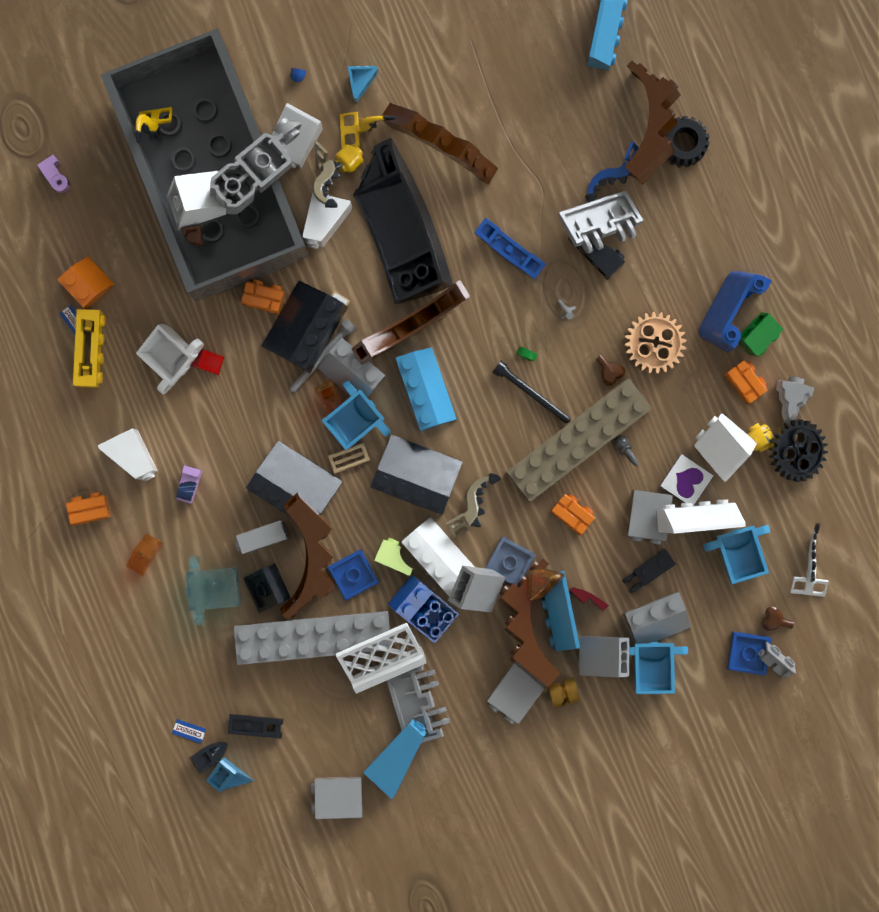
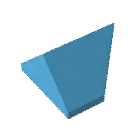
M347 66L354 102H359L379 73L376 66Z
M225 757L206 779V782L220 793L222 790L254 781Z

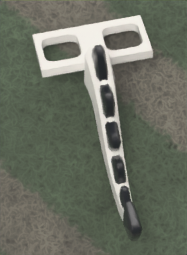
M820 523L815 524L810 540L807 578L794 577L790 593L825 597L829 581L816 579V539ZM795 582H806L805 589H794ZM814 584H825L824 591H813Z

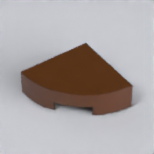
M201 225L181 228L188 242L193 245L204 246Z

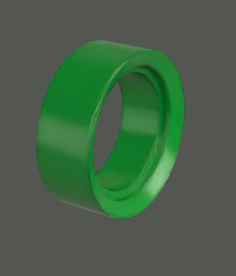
M521 346L516 351L517 355L532 362H535L538 356L533 351Z

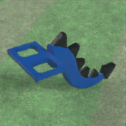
M631 141L624 159L627 162L633 158L639 149L635 142ZM632 147H633V148H634V151H633V153H632L631 158H629L630 152H631ZM623 162L618 168L604 169L592 178L589 183L588 194L585 196L588 203L596 200L597 196L594 192L600 190L597 186L598 184L604 187L606 186V180H608L609 184L613 185L617 179L625 184L628 176L633 177L625 168L627 162Z

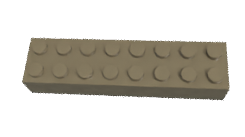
M628 378L506 471V473L527 501L531 502L645 415L652 407Z

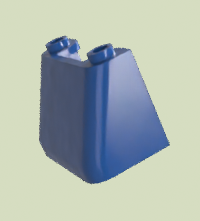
M741 271L731 272L726 277L699 327L700 337L727 353L734 350L741 338V332L731 322L745 298L748 299L752 294L761 295L764 293L772 280L759 274Z

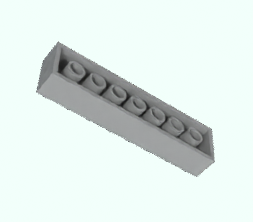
M389 611L234 626L237 665L334 656L338 652L389 631ZM382 640L379 645L387 647L390 641ZM366 647L362 649L361 653L371 652L372 648Z

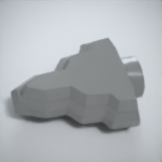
M789 376L788 381L776 380V391L779 392L778 400L782 404L781 414L784 422L790 423V420H794L798 416L799 408L805 406L807 399L813 395L814 388L805 385L802 378Z

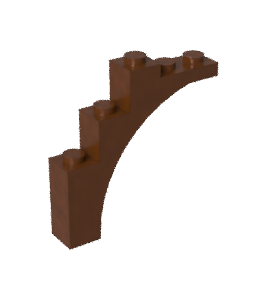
M631 61L627 65L628 69L644 84L647 92L649 121L639 149L625 168L630 175L643 185L675 152L671 146L673 144L666 135L678 124L674 118L676 114L669 107L681 94L677 90L679 86L672 79L668 81L662 77L659 80L654 74L650 76L646 73L648 70L641 63L637 65Z
M389 103L382 115L395 116L394 120L382 121L392 129L407 134L446 155L486 184L491 182L498 170L472 143L455 137L443 126L427 121L416 111Z
M461 280L457 281L428 303L383 330L361 340L351 349L362 365L394 349L401 342L419 334L428 326L444 319L456 307L467 300L470 295Z
M298 492L283 506L302 532L306 549V561L303 577L297 591L280 608L282 616L287 620L295 617L300 612V608L313 600L315 594L322 599L324 596H328L335 586L332 579L322 570V568H326L331 563L333 556L330 550L320 542L321 539H325L330 534L332 528Z
M542 559L540 563L536 561L529 570L532 572L528 577L524 575L517 583L520 587H517L514 583L510 587L506 585L499 593L501 595L499 601L516 615H511L505 622L507 627L504 630L522 644L521 646L517 644L511 651L513 656L510 660L544 689H547L560 672L547 660L540 650L534 637L530 619V603L535 582L549 564Z

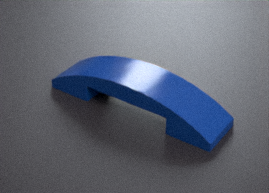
M486 217L474 232L504 259L533 279L538 276L546 265L534 254L529 253L507 236Z

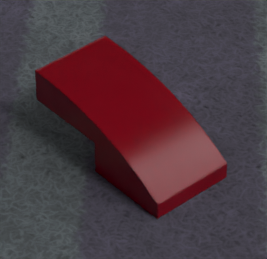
M574 587L569 589L582 603L590 599L602 611L609 606L590 592Z

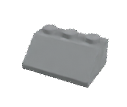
M341 338L327 354L318 369L350 397L351 395L342 385L347 380L357 390L361 389L368 398L386 376L370 361L361 365L351 349L352 346Z
M679 592L671 593L623 613L635 644L656 642L691 628L688 614Z

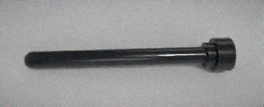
M502 360L499 362L492 373L496 376L500 375L502 378L503 376L564 423L570 422V417L511 373L505 362Z

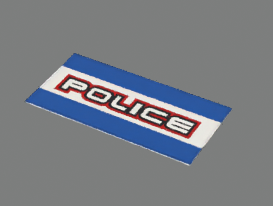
M70 305L59 314L75 335L77 312Z
M177 719L172 734L201 743L206 729Z

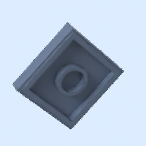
M502 536L485 568L495 570L506 577L505 582L509 584L514 583L519 587L517 583L527 573L536 554Z

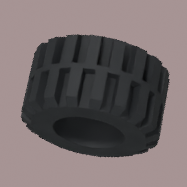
M683 116L681 119L680 117L675 118L678 124L666 135L673 144L671 146L675 151L667 159L671 161V165L677 164V167L680 168L682 166H685V168L690 167L692 164H697L705 155L710 143L708 141L710 137L706 133V126L703 127L700 120L696 122V118L691 117V119H688V116ZM682 132L690 134L695 141L694 149L687 152L679 150L674 144V136Z

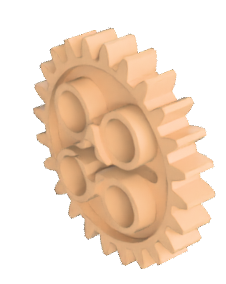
M652 312L651 317L645 313L644 320L641 317H637L638 324L636 322L631 323L634 329H627L631 335L624 337L629 340L624 346L630 348L625 353L632 354L629 361L635 359L636 363L634 366L642 365L641 371L648 368L649 374L652 372V369H655L656 374H658L660 368L665 373L667 372L666 366L670 369L674 368L672 362L679 364L680 362L677 357H684L680 350H686L682 343H685L687 340L681 339V336L685 334V332H679L682 325H674L677 319L669 321L670 315L663 318V312H660L658 317H656L655 312ZM650 327L653 331L652 336H645L643 328ZM663 331L671 333L670 340L663 339ZM639 338L653 341L656 338L658 343L671 344L672 347L657 345L655 348L653 343L640 342ZM640 346L648 347V355L640 353ZM660 349L667 351L668 356L666 359L659 357L658 351Z

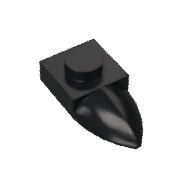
M223 742L210 744L197 751L189 759L198 773L201 774L223 757L228 744Z

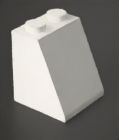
M287 103L277 124L284 118L302 124L298 130L300 134L288 145L282 144L290 154L291 167L295 169L297 166L301 169L323 128L321 121Z
M218 171L174 176L167 199L177 230L226 215V208L217 202L215 195L210 196L211 177Z
M312 193L302 236L307 247L318 249L319 246L324 247L351 212V201L329 196L327 199L333 198L338 207L325 208V204L319 202L315 198L314 193Z
M721 413L718 418L714 416L707 424L709 428L706 431L702 429L695 437L697 442L694 446L721 479L726 482L751 455L757 443Z
M132 428L98 445L102 452L135 479L148 481L154 478V474L158 472L139 431Z

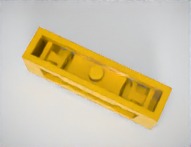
M77 309L73 386L99 388V384H102L103 381L100 365H103L104 362L101 346H104L105 342L102 327H105L106 317L100 310ZM84 330L92 332L90 364H92V367L82 366L85 365L87 334L84 333Z

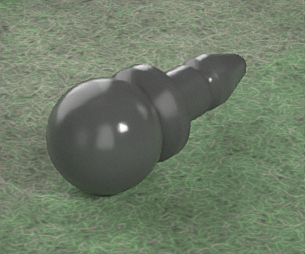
M625 436L616 437L614 447L620 451L621 455L625 454L630 463L637 467L639 464L636 456L631 451L632 446L629 445L628 439Z

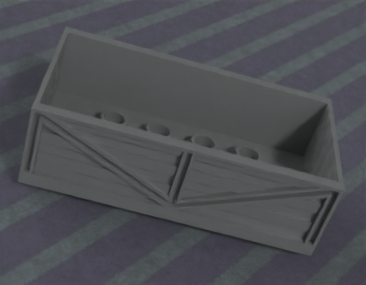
M218 28L101 74L186 291L195 301L216 293L219 295L244 285L247 281L251 282L252 279H259L289 267L291 263L309 257L279 179L262 193L258 190L255 191L253 202L240 213L234 215L226 214L197 224L202 227L204 246L191 244L184 237L182 230H177L167 199L174 176L220 171L227 164H234L235 157L261 136ZM172 107L171 122L158 124V139H155L154 136L153 139H150L149 134L142 131L141 143H137L135 131L139 112ZM169 112L161 113L159 119L168 118Z

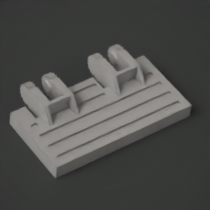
M626 190L559 212L558 215L574 246L582 245L586 253H591L593 250L588 238L591 239L595 248L600 250L603 248L601 238L615 234L620 242L625 241L626 236L622 227L630 238H635L636 231L634 227L643 223L641 215Z
M423 665L387 680V684L401 730L412 719L415 722L419 721L425 727L426 735L422 742L443 737L442 728L434 730L433 727L447 724L450 722V719L443 718L433 722L432 715L444 713L447 709L444 706L430 711L427 710L435 707L431 691L422 693V690L438 686L439 683L438 681H432L422 685L420 678L429 677L436 673L435 669L417 674L416 672L424 670Z

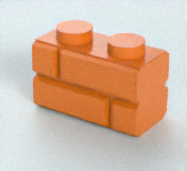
M252 279V282L247 281L241 304L279 315L285 292L281 290L282 287L273 284L270 287L263 286L264 282Z
M743 360L724 375L746 405H749L768 390L766 389L767 383L761 376L758 378L754 373L756 369L750 361L746 362Z
M101 492L89 494L90 498L82 499V496L70 498L71 502L66 503L70 525L75 526L111 518L107 496L101 495Z
M571 493L568 496L564 494L550 512L581 536L595 519L592 515L594 512L586 505L581 507L577 503L579 500Z

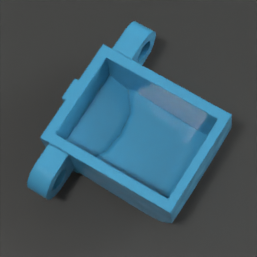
M349 380L344 382L342 385L351 397L322 420L329 431L345 450L349 449L375 426L385 437L388 436L391 431L383 422L384 417L375 408V404L366 397L361 389L357 390Z
M753 525L740 530L739 528L734 529L730 533L717 536L715 541L703 544L705 552L719 549L730 585L769 574L758 536L771 532L769 525L755 528Z
M658 642L634 644V647H629V656L634 655L635 694H675L674 655H688V647H674V643Z

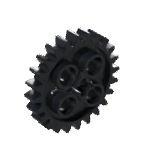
M801 419L790 420V423L784 422V427H778L780 433H773L776 439L770 440L774 445L768 448V450L773 451L769 458H774L771 465L777 466L775 472H781L780 477H786V480L799 482L806 481L807 478L812 479V473L819 474L817 468H823L821 461L827 460L823 457V454H827L828 451L824 450L823 447H826L828 444L822 442L826 436L820 435L822 430L816 429V424H811V421Z

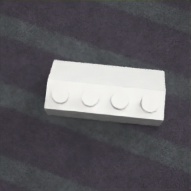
M728 499L716 500L717 504H711L710 501H701L697 506H693V503H681V507L675 508V504L663 505V509H657L659 533L675 534L746 526L736 503H728Z
M431 517L402 541L403 545L449 597L462 565L474 567Z

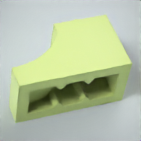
M388 538V540L383 539L374 561L410 576L413 568L403 561L400 554L401 547L398 546L399 541Z

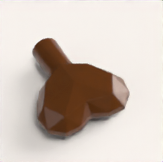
M602 354L596 359L603 367L601 374L602 380L606 385L612 386L618 378H622L625 375V369L622 365L614 362L608 363Z
M773 606L766 608V617L761 623L763 629L770 631L778 629L780 626L793 628L794 621L784 619L783 614L778 608Z

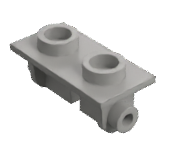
M765 642L766 649L759 651V659L769 667L776 663L772 669L782 678L790 677L791 672L796 675L794 661L790 657L782 655L777 646H772Z

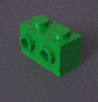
M760 312L742 331L738 343L749 355L758 357L766 352L767 347L771 342L779 338L780 333L784 329L770 313Z

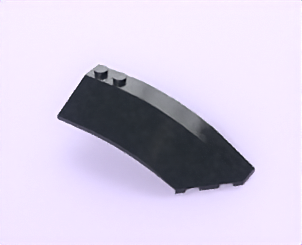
M389 138L374 146L371 152L373 154L369 165L366 164L361 176L360 186L355 190L353 196L358 202L375 241L394 304H399L438 293L453 285L438 234L422 195L392 138Z

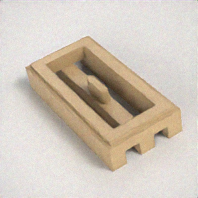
M364 443L328 456L334 474L370 461ZM362 448V452L335 462L333 458ZM363 455L365 456V459L356 461L354 463L348 464L340 468H336V465L358 458Z

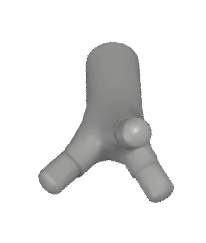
M558 300L563 310L561 319L565 317L572 319L574 316L572 311L576 307L569 308L561 300Z

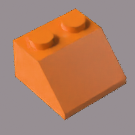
M89 256L71 266L57 279L86 310L115 285Z

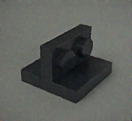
M276 564L264 567L243 578L259 613L291 599Z

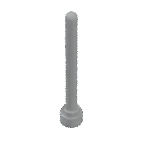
M345 319L341 323V330L325 347L311 373L304 371L290 386V392L295 393L341 338H344L346 335L349 336L350 333L353 334L357 330L349 320Z

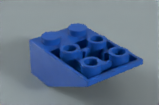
M414 575L410 576L388 603L395 612L433 643H436L459 615L458 612Z

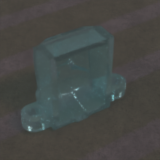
M198 556L189 557V572H186V595L189 601V611H193L195 625H204L205 609L241 606L238 567L200 571Z

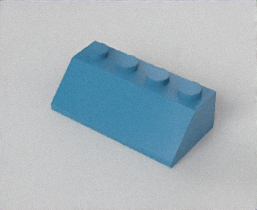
M600 0L587 66L609 71L610 66L615 64L616 54H613L614 47L619 45L620 36L617 35L618 28L622 29L624 17H621V12L626 10L628 0Z
M432 347L396 357V362L420 432L457 420Z
M565 571L540 575L537 583L539 591H543L544 594L541 602L543 610H547L548 617L545 618L547 629L551 628L552 636L549 637L550 647L555 648L556 652L580 648Z

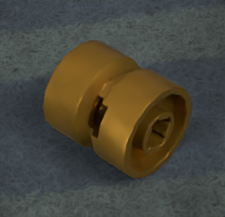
M574 678L563 680L562 684L558 682L552 683L548 687L554 709L565 706L566 702L569 704L580 702Z

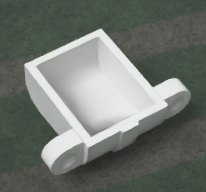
M158 324L136 354L163 378L157 390L161 394H165L189 370L191 363L198 356L204 343L197 338L188 345L171 327L165 324Z

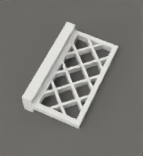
M407 623L336 653V657L351 681L356 694L427 663L424 651L419 646ZM406 630L407 636L405 639L397 638L399 633ZM389 640L390 642L385 647L379 645L380 641ZM394 642L402 644L400 650L392 648ZM407 645L415 647V649L409 652L404 651ZM368 647L372 648V651L369 655L361 653L362 649ZM376 650L385 651L382 658L374 656ZM389 653L397 654L395 658L386 659ZM348 655L355 656L352 662L344 661L343 657ZM359 657L367 659L365 665L356 663ZM371 660L380 662L379 665L374 667L369 666ZM354 668L362 670V672L352 675Z

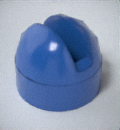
M291 68V79L294 82L303 81L306 70Z

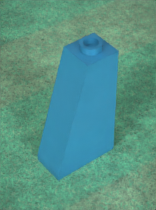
M412 719L363 772L391 799L396 795L426 735L425 727L419 721L415 722Z

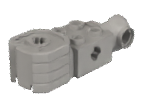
M284 118L273 128L275 131L273 135L264 133L235 157L234 164H227L211 177L210 196L215 195L217 202L226 208V214L234 215L240 213L253 202L255 191L258 190L262 193L291 169L290 154L282 144L288 145L300 134L298 130L302 126L301 123Z

